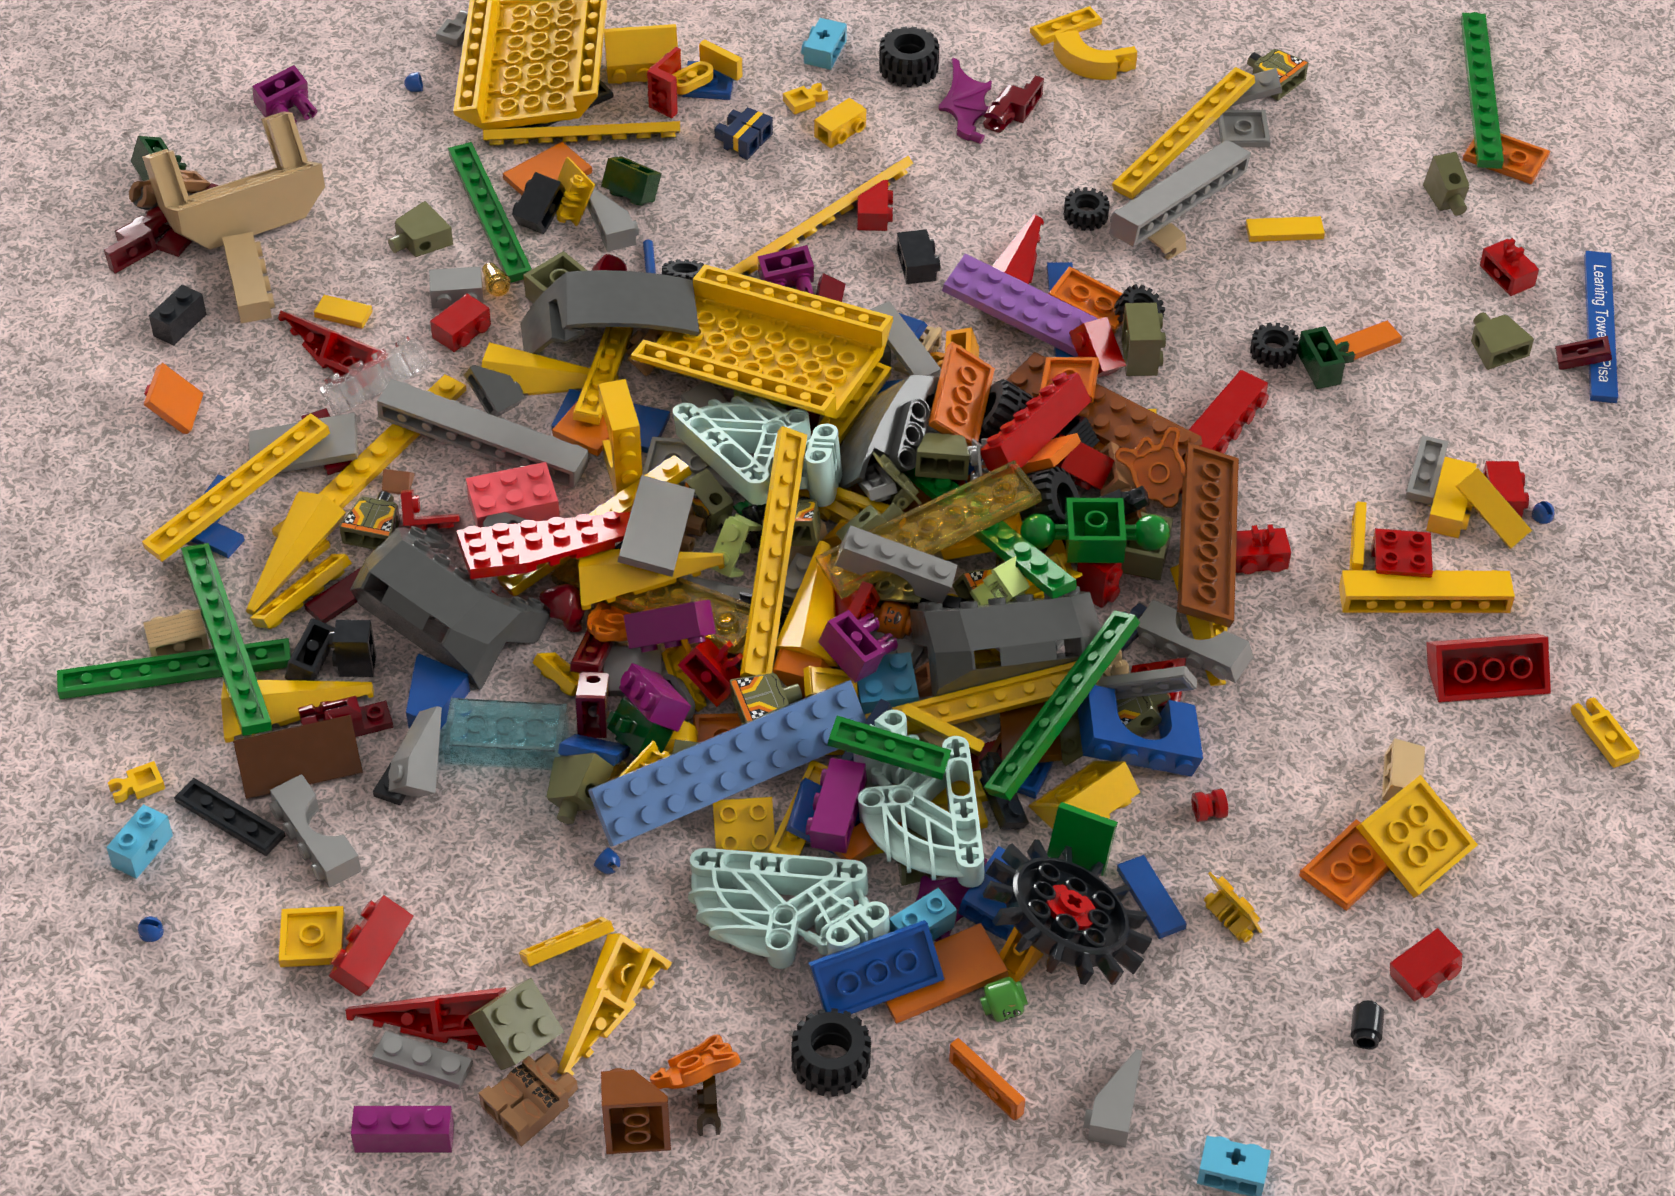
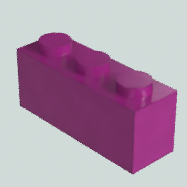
M710 600L689 602L623 615L629 649L640 647L641 653L658 650L657 644L664 643L665 648L682 646L681 640L688 639L689 644L705 642L706 635L716 634Z
M631 663L629 669L621 677L619 689L650 722L677 732L679 731L691 705L661 674Z
M830 758L828 769L822 770L820 778L821 793L815 794L813 801L815 813L813 817L808 818L806 825V835H810L811 848L847 853L859 811L858 794L865 789L867 783L866 763Z
M354 1106L351 1138L355 1153H452L454 1119L451 1106Z

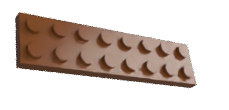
M1034 352L1006 380L1024 390L1033 398L1039 396L1046 357ZM1097 383L1093 403H1089L1077 414L1088 419L1095 435L1100 440L1099 442L1104 445L1113 442L1119 445V448L1134 449L1144 437H1149L1155 445H1158L1169 427H1176L1180 431L1178 452L1183 460L1188 442L1198 446L1202 445V438L1196 433Z
M1188 442L1184 456L1186 474L1183 476L1177 612L1230 628L1234 622L1239 458Z

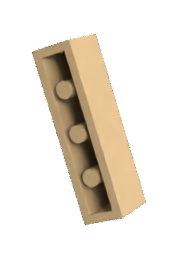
M253 232L222 237L241 324L272 318L270 309L275 308L273 294L267 293V291H271L268 275L263 276V274L267 273L264 258L259 259V257L263 256L260 241L255 242Z

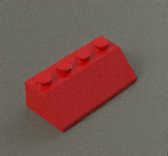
M1537 633L1426 642L1427 665L1438 702L1551 694L1548 636Z

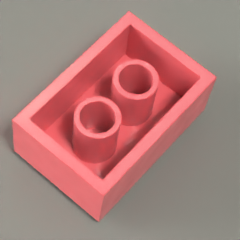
M546 462L466 478L469 504L475 525L479 528L483 527V522L488 515L503 512L535 522L560 517L558 498Z

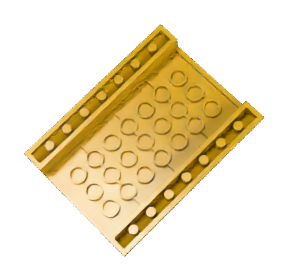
M470 0L453 108L454 115L483 130L579 119L598 97L607 0Z
M704 264L693 278L699 325L698 336L665 331L656 343L643 339L631 354V359L837 420L882 358L893 323V316Z

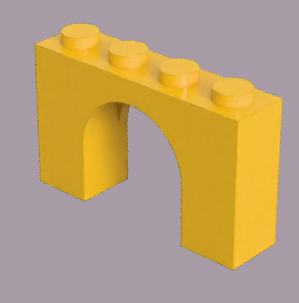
M626 379L598 384L600 406L609 435V440L602 441L603 456L615 496L621 490L638 481L641 475H643L640 425Z

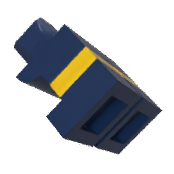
M748 107L742 113L733 109L727 117V125L729 126L719 123L714 129L715 139L723 142V149L728 151L731 148L739 152V157L748 160L759 149V146H762L773 135V117Z

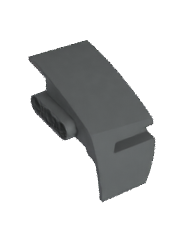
M594 270L566 272L540 295L520 323L523 350L533 354L540 353L553 342L569 343L585 335L584 327H633L679 332L694 336L699 334L693 280L635 271Z
M910 375L871 399L854 422L840 446L842 464L840 488L848 489L864 479L873 451L879 457L885 454L900 473H905L916 467L917 449L926 432L930 416L929 407L933 406L939 377Z

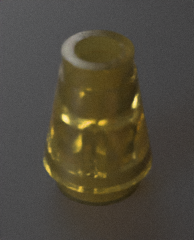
M486 263L482 268L487 292L494 296L505 295L510 288V278L494 263Z

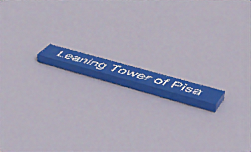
M1585 251L1587 340L1608 336L1612 360L1588 365L1590 401L1617 403L1618 380L1611 253Z

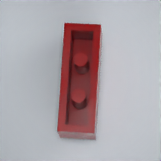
M385 895L376 902L371 900L365 906L360 915L364 918L360 925L356 924L350 930L346 937L349 943L345 950L341 948L331 961L334 967L329 977L357 996H361L370 989L414 915Z

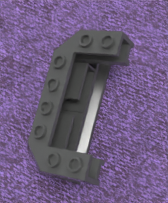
M411 526L410 529L398 527L365 559L350 589L360 606L436 660L468 674L469 683L481 690L505 643H536L550 619V612L543 608L544 604L535 598L529 597L528 600L517 596L501 598L491 591L492 587L487 583L470 579L468 570L459 566L455 567L450 563L451 559L448 556L439 552L435 553L430 549L449 548L450 544L441 539L443 535L440 532L431 528L422 530L415 526Z
M1076 586L1075 590L1051 599L1045 593L1043 598L1035 599L1033 594L1017 595L1016 601L1006 602L1005 597L988 599V604L978 605V601L960 602L961 608L951 609L942 607V603L930 601L918 603V608L910 609L913 643L927 646L932 697L1075 662L1101 629L1090 592L1080 591V586ZM1056 640H1064L1065 653H1057ZM999 648L1001 661L975 664V650Z

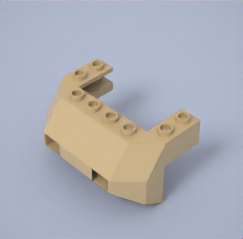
M284 111L261 119L275 161V168L189 196L173 150L168 151L165 149L142 157L158 206L175 233L211 250L224 245L222 237L253 232V235L306 218L324 190L325 183L322 164L307 160L292 112Z

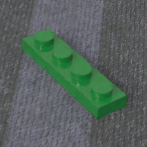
M836 716L827 746L943 780L951 754L950 749L841 716Z

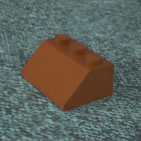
M615 1068L610 1071H601L602 1114L606 1154L670 1151L668 1096L634 1069Z

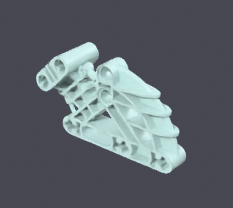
M735 396L731 399V402L721 403L717 399H711L708 401V406L697 408L692 403H681L673 408L676 435L748 502L754 505L767 503L778 430L784 426L806 434L807 442L799 489H807L810 499L817 500L819 507H825L834 502L837 488L842 478V464L838 429L833 424L818 425L813 430L811 436L810 420L807 411L804 409L788 411L773 406L760 397L753 399V402H747L739 396Z
M888 710L875 720L874 727L919 740L917 735L912 734L908 736L907 718L902 711ZM951 736L944 740L942 747L950 749L951 754L943 780L853 753L854 762L866 763L867 783L865 789L858 794L859 819L864 824L873 841L886 853L887 862H891L892 857L906 866L907 873H911L912 868L931 874L932 881L936 880L937 875L957 877L959 883L965 887L973 888L982 884L985 878L984 853L968 741L961 736ZM958 780L966 782L969 786V794L965 796L955 795L952 792L951 784ZM945 788L949 812L930 802ZM907 827L925 837L927 841L907 832Z
M713 848L697 849L690 856L692 891L688 894V900L695 904L698 909L696 920L711 928L709 936L713 939L729 943L751 954L767 957L768 963L774 968L784 969L793 964L799 935L804 937L805 941L818 947L820 954L830 955L890 933L888 907L882 902H869L868 898L865 897L869 891L867 867L861 861ZM780 895H793L795 897L786 902ZM853 900H858L859 904L854 907ZM815 925L816 934L811 931H805Z

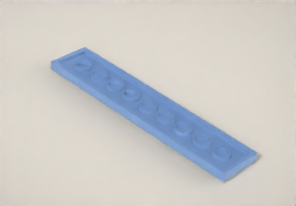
M851 680L589 789L588 792L609 845H618L838 750L837 748L827 746L836 716L861 723L866 721Z

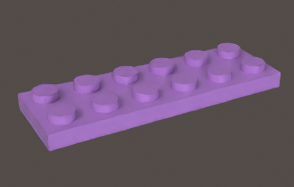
M966 253L942 288L943 292L1074 357H1078L1069 332L1085 322L1098 319Z

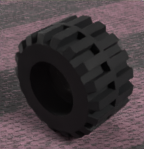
M907 26L900 29L895 28L892 29V32H887L885 37L881 38L879 48V71L882 73V77L884 79L888 78V82L891 84L897 82V86L902 87V84H906L907 87H912L913 84H916L919 87L922 86V82L925 84L929 83L930 78L934 79L939 69L940 47L938 39L931 32H926L923 28L917 29V27L913 26L911 28H907Z
M1006 379L995 382L990 388L979 443H981V439L998 434L1001 431L1000 427L1014 419L1013 415L1016 412L1027 407L1026 403L1033 399V396Z
M1058 466L1025 474L1024 477H1021L1017 488L1018 510L1022 522L1030 515L1044 514L1051 518L1054 524H1065L1066 498H1079L1078 490L1071 476Z
M831 1008V1012H825V1009H820L817 1015L808 1014L806 1022L801 1020L797 1024V1030L793 1032L791 1042L792 1070L794 1074L797 1073L798 1082L802 1084L806 1081V1089L812 1092L814 1088H817V1095L821 1096L825 1095V1091H831V1097L838 1096L839 1090H843L844 1094H848L851 1092V1085L857 1089L862 1084V1078L866 1079L868 1076V1068H870L871 1036H869V1030L866 1025L862 1026V1020L857 1016L851 1018V1012L846 1010L843 1014L838 1013L836 1008ZM826 1045H836L845 1049L847 1053L838 1058H825L815 1051Z

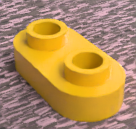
M699 61L673 73L672 75L677 77V94L685 95L713 80V66L708 62Z

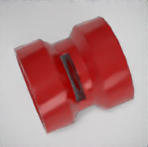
M1222 788L1214 789L1208 794L1202 791L1192 793V810L1197 822L1207 821L1209 817H1216L1217 819L1228 817V801Z

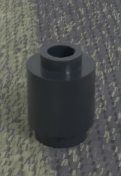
M1365 1000L1353 1007L1350 1036L1353 1039V1044L1358 1048L1375 1049L1382 1040L1385 1012L1374 1001Z

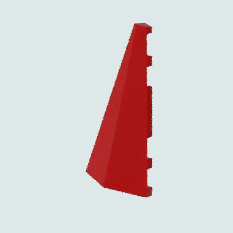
M1033 214L992 267L1027 284L1032 283L1037 259L1036 247L1037 243H1040L1041 237L1039 232L1041 225H1044L1043 219Z
M280 310L278 319L280 321L286 320L292 326L290 329L292 335H300L304 339L302 346L322 368L329 367L335 375L332 379L336 383L342 382L348 388L345 392L348 396H354L381 375L388 355L387 352Z
M506 987L350 1006L345 1009L346 1018L353 1021L355 1016L373 1020V1026L382 1028L384 1023L401 1027L400 1033L447 1043L449 1039L468 1043L467 1049L477 1050L478 1046L486 1047L468 1016L504 993Z

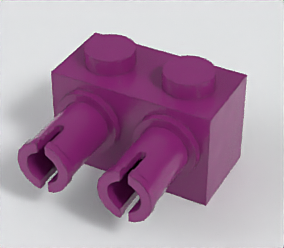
M295 65L252 86L254 104L264 117L284 111L289 112L288 109L296 106L305 120L310 119L308 113L313 118L318 112L308 99V82Z
M808 245L758 256V275L760 280L789 288L796 286L797 290L814 294L811 284L814 282V264Z
M848 610L827 622L818 642L851 680L856 683L876 672L883 656L895 651L898 648L896 638L887 641L893 637L890 633L877 640L870 634L878 630L880 626L877 617L869 621V619L875 616L874 614L868 613L857 620Z

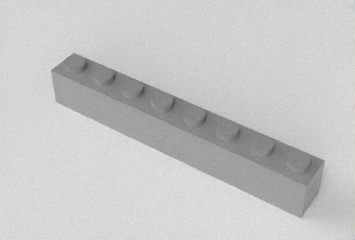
M1229 140L1214 146L1212 150L1200 155L1198 159L1186 164L1185 167L1172 173L1165 180L1158 182L1157 185L1148 191H1144L1134 200H1130L1120 209H1116L1110 217L1111 226L1109 234L1135 247L1242 176L1247 171L1251 152Z
M391 379L377 400L379 419L513 468L546 462L552 482L575 488L588 466V450L579 445L571 444L529 427L515 424L505 418L493 416L480 409L471 408L455 400H449L430 391L413 387L405 382Z

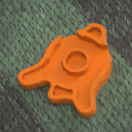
M1169 427L1158 445H1155L1149 437H1144L1134 449L1122 447L1115 453L1116 460L1129 469L1135 487L1143 486L1148 492V498L1160 502L1165 508H1173L1178 504L1179 493L1183 487V476L1186 474L1184 460L1178 452L1180 431L1176 427Z
M607 600L594 603L595 609L587 616V629L600 642L628 641L623 615L647 610H634L632 603H608Z
M712 1035L698 1046L669 1059L668 1064L670 1068L667 1071L665 1068H660L650 1076V1082L659 1089L686 1088L703 1082L714 1074L736 1067L740 1064L741 1060L738 1053L733 1052L731 1045L724 1043L720 1035Z

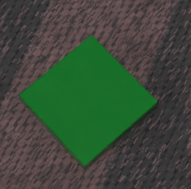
M1061 802L1057 809L1047 855L1048 857L1058 859L1065 846L1072 847L1073 863L1089 871L1091 866L1099 861L1104 864L1100 875L1103 876L1107 868L1118 822Z

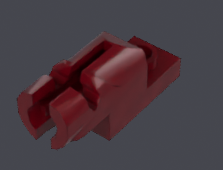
M1035 75L1030 83H1026L1024 89L1014 85L1006 86L983 117L986 118L983 122L984 128L1001 133L1013 120L1024 123L1043 95L1044 78Z
M158 206L146 211V216L139 215L132 222L115 230L118 242L104 249L109 269L116 274L157 251L155 239L165 234L171 228L168 224H164L168 221Z
M355 695L335 701L320 702L318 707L311 704L298 708L301 725L351 715L355 737L394 728L386 700L359 707Z

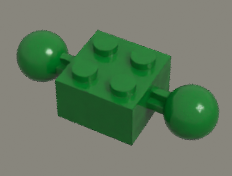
M1066 498L1065 524H1054L1052 519L1044 514H1033L1023 521L1020 528V535L1038 550L1049 547L1054 540H1066L1067 563H1124L1127 540H1135L1141 548L1154 551L1162 548L1170 536L1167 522L1158 515H1145L1135 525H1125L1123 498Z

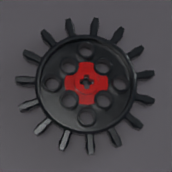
M1034 839L1027 850L1030 860L1013 843L1008 845L1001 856L1007 864L994 858L985 874L1001 883L990 881L983 892V898L1006 904V908H1000L993 919V923L995 926L1014 924L1015 928L1022 935L1015 947L1019 953L1032 945L1049 957L1046 965L1047 972L1052 974L1060 963L1074 966L1080 984L1086 985L1094 974L1093 967H1098L1111 985H1115L1124 973L1120 965L1133 975L1136 973L1145 960L1136 952L1144 954L1152 943V938L1130 928H1139L1147 918V914L1144 911L1127 910L1124 908L1121 901L1125 898L1130 888L1128 885H1123L1111 889L1101 880L1099 876L1102 873L1104 864L1098 861L1088 871L1073 863L1072 847L1067 845L1058 859L1049 858L1040 840Z

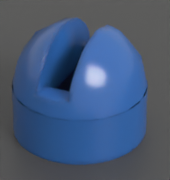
M419 72L409 74L404 81L406 89L410 92L423 91V82Z
M1541 501L1533 507L1532 518L1536 522L1547 524L1554 518L1555 512L1551 503Z
M609 847L598 856L594 866L602 873L610 875L616 872L610 866L616 865L620 867V858Z
M153 916L142 919L138 925L140 938L145 942L159 940L164 933L161 921Z

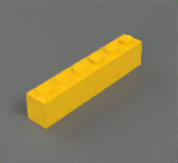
M1342 570L1339 583L1342 613H1510L1515 598L1510 571L1435 570L1432 577L1427 578L1377 574L1376 570Z

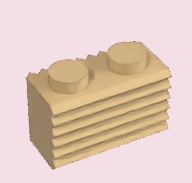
M187 609L176 615L168 617L158 616L150 621L143 622L152 657L210 648L200 609Z

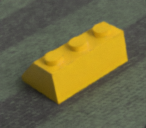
M676 24L604 29L608 84L647 82V71L649 68L660 61L666 53L678 47Z
M1092 761L1028 806L1053 829L1057 809L1061 802L1109 819L1111 812L1131 804V799L1139 794L1140 790L1125 761Z

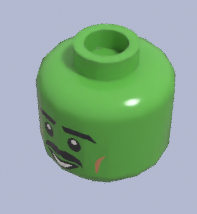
M1005 977L986 984L984 987L985 996L980 998L985 1015L992 1014L997 1022H1003L1022 1015L1024 1006L1028 1005L1021 982H1015L1011 977Z

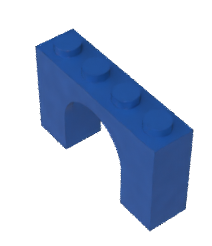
M1094 685L1078 707L1083 756L1112 762L1125 761L1127 765L1192 777L1203 760L1196 706L1168 700L1160 713L1162 718L1161 723L1158 724L1160 739H1145L1132 733L1120 720L1117 711L1115 689Z

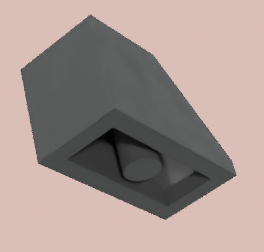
M476 365L469 367L464 374V377L488 414L498 417L518 406L524 399L521 386L516 381L514 382L510 375Z

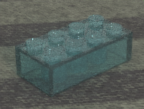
M451 698L442 743L445 764L552 770L554 758L563 756L558 753L559 743L567 739L569 728L567 704Z

